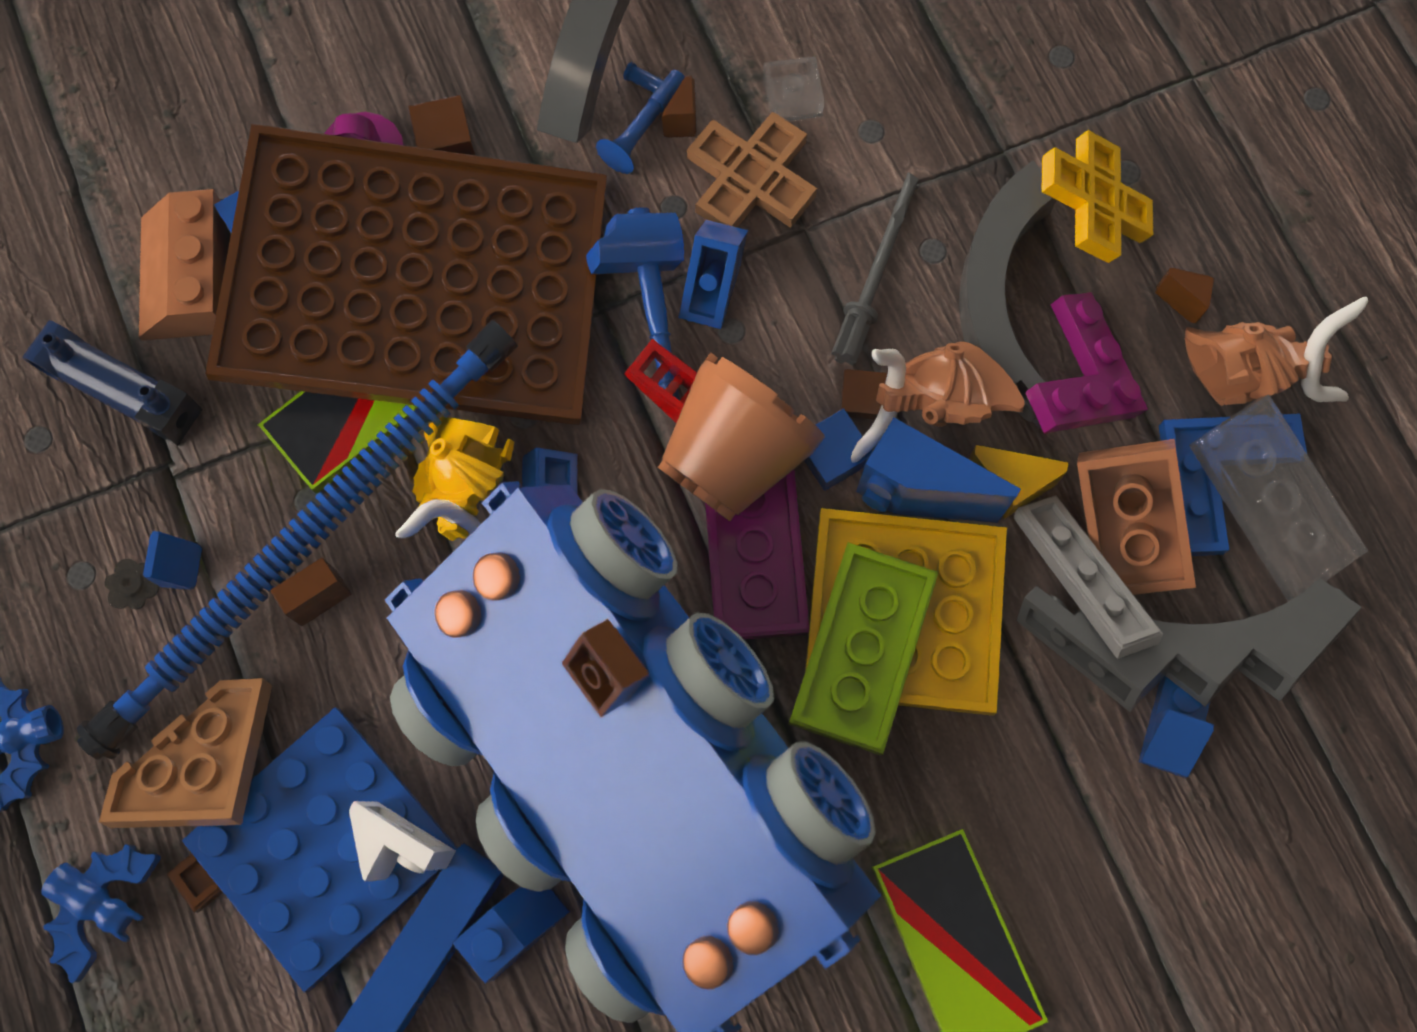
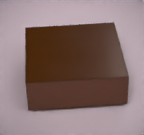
M845 369L842 384L841 410L844 408L849 417L875 420L881 404L876 401L879 384H885L888 373Z
M192 853L167 873L170 880L195 913H199L223 893Z

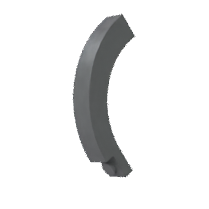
M630 0L571 1L551 61L542 98L537 131L578 143L591 130L603 73L616 33Z
M1032 160L1000 189L989 204L978 225L963 267L960 282L959 310L964 341L982 349L1005 370L1018 387L1024 399L1023 412H1019V414L1025 420L1033 421L1038 429L1041 430L1042 428L1025 392L1035 384L1045 381L1025 357L1016 341L1009 322L1005 300V276L1012 250L1035 224L1052 212L1057 201L1042 193V170Z

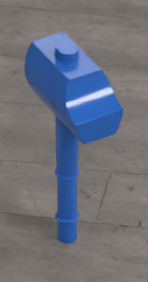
M646 207L630 209L628 214H615L606 225L604 237L598 239L586 255L590 273L638 272L645 316L651 334L649 338L654 339L672 353L669 338L671 333L668 332L667 309L660 271H674L684 261L683 234L676 212L650 213L649 208ZM655 359L656 368L658 369L661 364ZM668 371L658 385L666 389L674 379V376ZM677 389L673 396L680 400L679 390Z

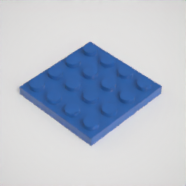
M336 707L251 780L242 825L198 826L181 840L304 993L310 992L442 871V869L427 870L424 874H419L405 868L397 861L386 880L366 882L361 874L349 809L354 801L379 802L452 849L457 850L458 848L343 712Z

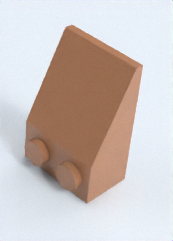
M1175 439L1079 453L1077 467L1088 537L1131 593L1136 595L1196 588Z

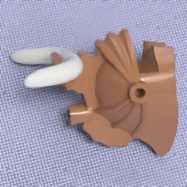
M1362 297L1326 317L1314 329L1308 342L1305 341L1303 343L1295 342L1296 336L1291 326L1276 329L1273 325H1265L1260 322H1241L1236 325H1227L1220 332L1187 327L1185 331V346L1190 364L1206 390L1221 406L1245 404L1254 399L1271 397L1291 387V385L1299 380L1298 377L1301 378V386L1305 395L1314 401L1346 402L1349 399L1347 392L1339 387H1328L1320 384L1321 371L1323 373L1330 371L1332 355L1328 352L1329 345L1327 343L1339 329L1360 315L1368 303V298Z
M949 343L946 346L935 348L934 351L919 355L905 363L904 357L896 349H874L872 351L873 360L878 365L888 366V375L885 384L880 383L876 401L881 404L880 411L871 428L857 442L851 455V461L853 463L858 462L878 444L892 419L896 418L897 412L923 410L922 417L927 424L943 427L947 423L965 425L974 422L980 423L984 419L991 418V411L1023 412L1024 399L1018 387L1005 370L982 349L971 343Z

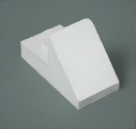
M354 801L349 809L361 874L366 882L386 880L397 861L405 868L419 874H424L427 870L446 869L456 851L379 802Z

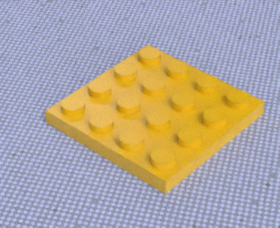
M821 508L819 513L805 671L847 543L849 542L939 572L898 705L994 716L997 713L1007 527Z

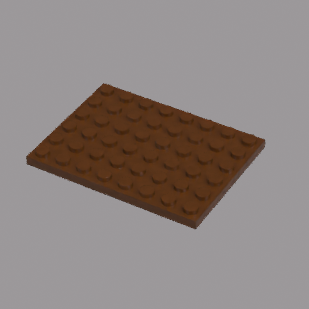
M251 124L205 374L207 378L212 381L414 405L411 400L415 396L421 402L425 400L419 393L423 388L430 393L434 391L428 385L432 379L440 385L458 367L456 362L468 351L466 346L493 320L514 339L518 347L493 372L488 370L477 382L471 380L453 398L460 405L456 410L580 425L596 274L590 273L586 255L601 236L607 175ZM448 404L445 406L446 409L454 410Z

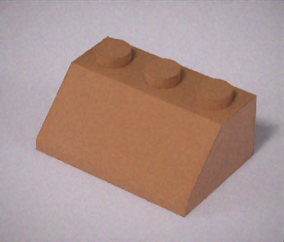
M214 189L168 193L141 217L139 338L142 341L213 335L231 237L229 228L214 204L221 201Z

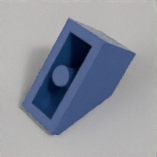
M710 220L704 221L694 237L679 313L680 319L718 329L722 328L739 274L748 230Z
M520 886L485 913L453 942V945L484 983L492 982L570 911L552 889L538 892Z

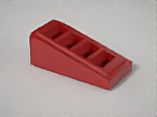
M651 339L624 375L677 423L697 372L654 339ZM656 359L661 365L653 376L649 378L644 374V371ZM669 371L674 376V379L664 389L658 384ZM682 384L688 391L681 400H678L673 394Z

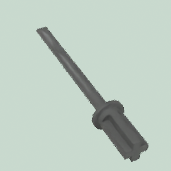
M910 173L907 174L859 301L848 302L844 306L843 311L846 316L831 353L835 356L834 360L838 363L856 364L870 325L875 324L878 319V313L871 307L919 180Z

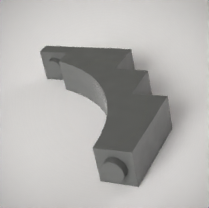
M1319 578L1307 590L1286 604L1246 619L1212 624H1183L1153 620L1163 633L1159 644L1119 659L1115 657L1081 610L1076 615H1073L1060 599L1048 595L1038 586L1024 597L1016 621L1131 712L1164 676L1206 707L1238 671L1280 702L1343 633L1362 607L1352 601L1343 591L1334 588Z

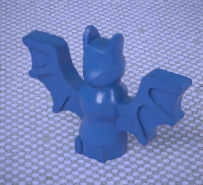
M1 677L0 717L2 721L0 722V755L2 753L11 754V761L8 767L0 774V812L6 811L14 801L32 796L31 784L33 779L39 772L49 768V764L41 759L39 748L41 744L61 739L64 732L63 722L57 709L52 705H47L30 712L26 706V697L29 694V690H11L2 683Z
M126 844L122 850L113 855L92 852V862L85 873H82L66 862L55 868L42 886L41 895L58 904L60 912L52 922L45 924L43 929L48 931L54 940V952L50 958V963L63 967L69 976V982H81L97 958V952L89 944L84 933L83 925L85 921L93 920L102 931L111 933L126 943L129 942L130 937L125 931L133 919L142 921L144 917L130 909L124 901L118 898H111L107 887L110 883L119 880L135 884L146 882L161 859L159 854L147 855L139 852L135 845Z

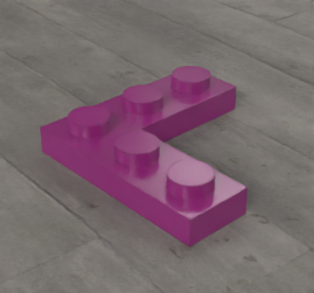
M1092 292L1062 295L1054 301L1051 307L1084 376L1037 383L1025 392L1043 433L1136 418L1148 410L1141 396L1140 387L1133 379L1122 356L1121 347L1114 339L1104 319L1102 308L1095 300Z

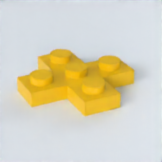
M1087 130L1076 138V158L1056 147L1042 156V193L1075 209V247L1110 263L1121 256V234L1138 243H1142L1153 236V200L1121 183V148Z

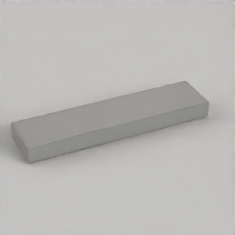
M1056 495L1016 509L1014 520L1117 659L1159 644L1163 636L1161 630Z

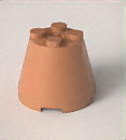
M710 353L698 369L663 454V461L657 468L693 495L700 498L727 520L731 521L736 514L739 515L811 456L824 440L825 435L806 416L800 414L797 417L794 415L795 411L777 397L778 394L761 381L724 357L718 360L715 355Z

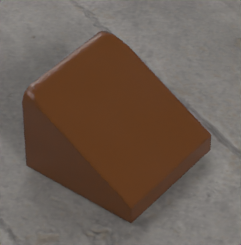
M685 76L663 112L664 137H694V134H696L695 79H692V76Z
M1169 268L1157 285L1155 293L1186 320L1196 324L1209 308L1214 278L1199 273Z

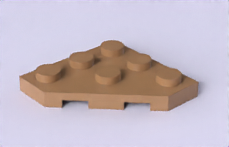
M263 678L220 680L205 693L208 699L188 717L183 714L178 716L151 740L154 746L134 764L127 761L111 775L99 823L109 828L242 825L272 685Z

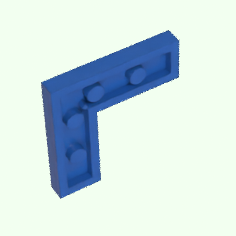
M1300 414L1170 419L1162 421L1159 425L1160 440L1175 439L1191 556L1224 555L1230 550L1217 466L1302 462L1308 456Z

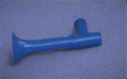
M633 62L627 65L623 74L624 80L631 81L653 94L648 99V103L618 138L613 141L600 139L596 143V149L601 159L615 171L622 174L633 172L634 164L630 156L634 146L657 116L665 110L685 78L676 69L671 70L666 78L662 80L637 67V64Z

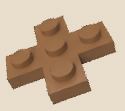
M773 111L748 141H745L712 119L687 149V159L717 178L695 204L696 213L706 220L738 227L754 206L757 205L791 228L815 199L817 193L815 186L786 168L806 144L807 134Z

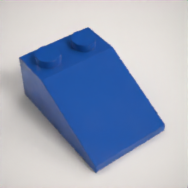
M893 418L867 460L856 492L862 495L861 498L864 503L880 512L888 510L895 515L998 523L1021 489L902 421Z

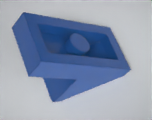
M1164 676L1159 683L1138 762L1187 778L1214 729L1213 724L1205 722L1210 702L1204 707Z

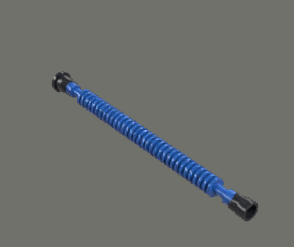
M491 320L466 346L468 351L456 362L458 367L440 385L432 379L428 385L434 391L430 393L423 388L419 393L425 400L421 402L415 396L411 402L417 408L413 411L406 405L402 410L408 417L404 419L397 414L393 419L400 425L395 428L389 422L385 428L391 434L387 437L380 431L376 436L382 443L378 445L374 440H371L368 446L373 452L370 454L363 448L359 454L365 460L361 462L354 457L350 463L356 469L352 471L348 466H345L341 471L347 478L344 480L337 474L333 481L338 487L335 488L328 483L324 489L329 496L327 497L322 492H319L315 498L321 504L318 506L311 500L306 506L312 513L309 514L302 509L297 515L303 522L300 523L297 519L293 518L289 525L294 531L292 532L287 527L280 531L285 540L278 536L271 540L276 549L268 544L262 548L267 558L260 553L253 557L258 567L248 562L244 569L249 575L239 571L235 575L239 583L230 580L226 584L229 591L221 589L217 593L220 600L212 598L208 602L210 608L203 607L199 611L201 617L195 615L190 620L192 626L186 624L181 629L182 634L177 633L172 638L173 643L168 642L163 647L164 652H158L154 656L155 661H149L145 665L149 676L134 691L127 690L116 702L110 701L90 721H82L77 726L78 734L81 736L77 740L79 746L95 759L100 760L103 756L115 759L120 754V746L138 728L136 723L150 710L148 704L164 688L175 692L180 686L179 682L184 683L188 679L189 675L187 673L193 674L197 670L196 663L202 665L206 661L205 654L211 656L215 652L213 645L219 647L224 642L222 636L228 638L233 633L231 627L237 629L242 624L240 618L246 620L251 615L248 608L255 611L260 606L255 598L264 602L269 597L264 589L271 593L270 590L277 586L272 580L279 584L284 582L286 577L281 571L291 575L295 568L290 562L300 566L304 560L299 553L308 558L313 552L307 545L310 544L317 549L321 542L316 536L318 535L324 540L330 536L324 527L327 526L332 531H335L339 525L333 518L336 517L339 521L344 522L348 517L342 509L344 508L352 514L356 507L350 501L353 499L361 505L365 499L359 492L362 490L367 496H370L374 491L367 484L371 482L378 488L382 482L376 475L380 473L387 479L391 473L385 466L388 464L396 470L400 465L393 458L397 455L404 462L408 456L402 449L406 447L413 453L417 448L410 441L414 438L418 443L422 444L425 439L419 432L423 430L430 436L434 431L427 424L431 421L439 427L442 421L436 415L440 413L447 419L451 413L445 406L448 404L452 409L456 410L460 405L453 398L471 380L477 382L488 370L493 372L518 347L514 339L499 324Z

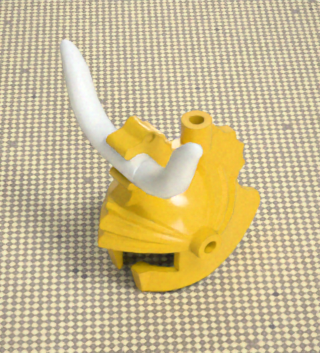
M440 417L439 419L442 421V424L439 427L431 422L428 426L434 432L430 436L424 432V437L428 444L427 457L419 464L417 473L413 477L414 487L412 492L416 496V501L420 504L408 520L396 531L395 536L398 538H408L415 535L430 520L437 517L438 532L449 540L465 539L482 524L474 517L479 512L477 503L485 500L502 482L504 473L500 469L506 461H511L515 442L507 439L503 449L495 448L499 429L483 423L450 417L447 419Z

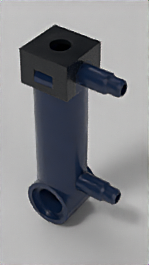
M48 320L22 356L26 362L59 382H66L143 424L152 433L176 446L180 444L203 410L184 391L161 379L159 382L86 343L70 330L51 320Z

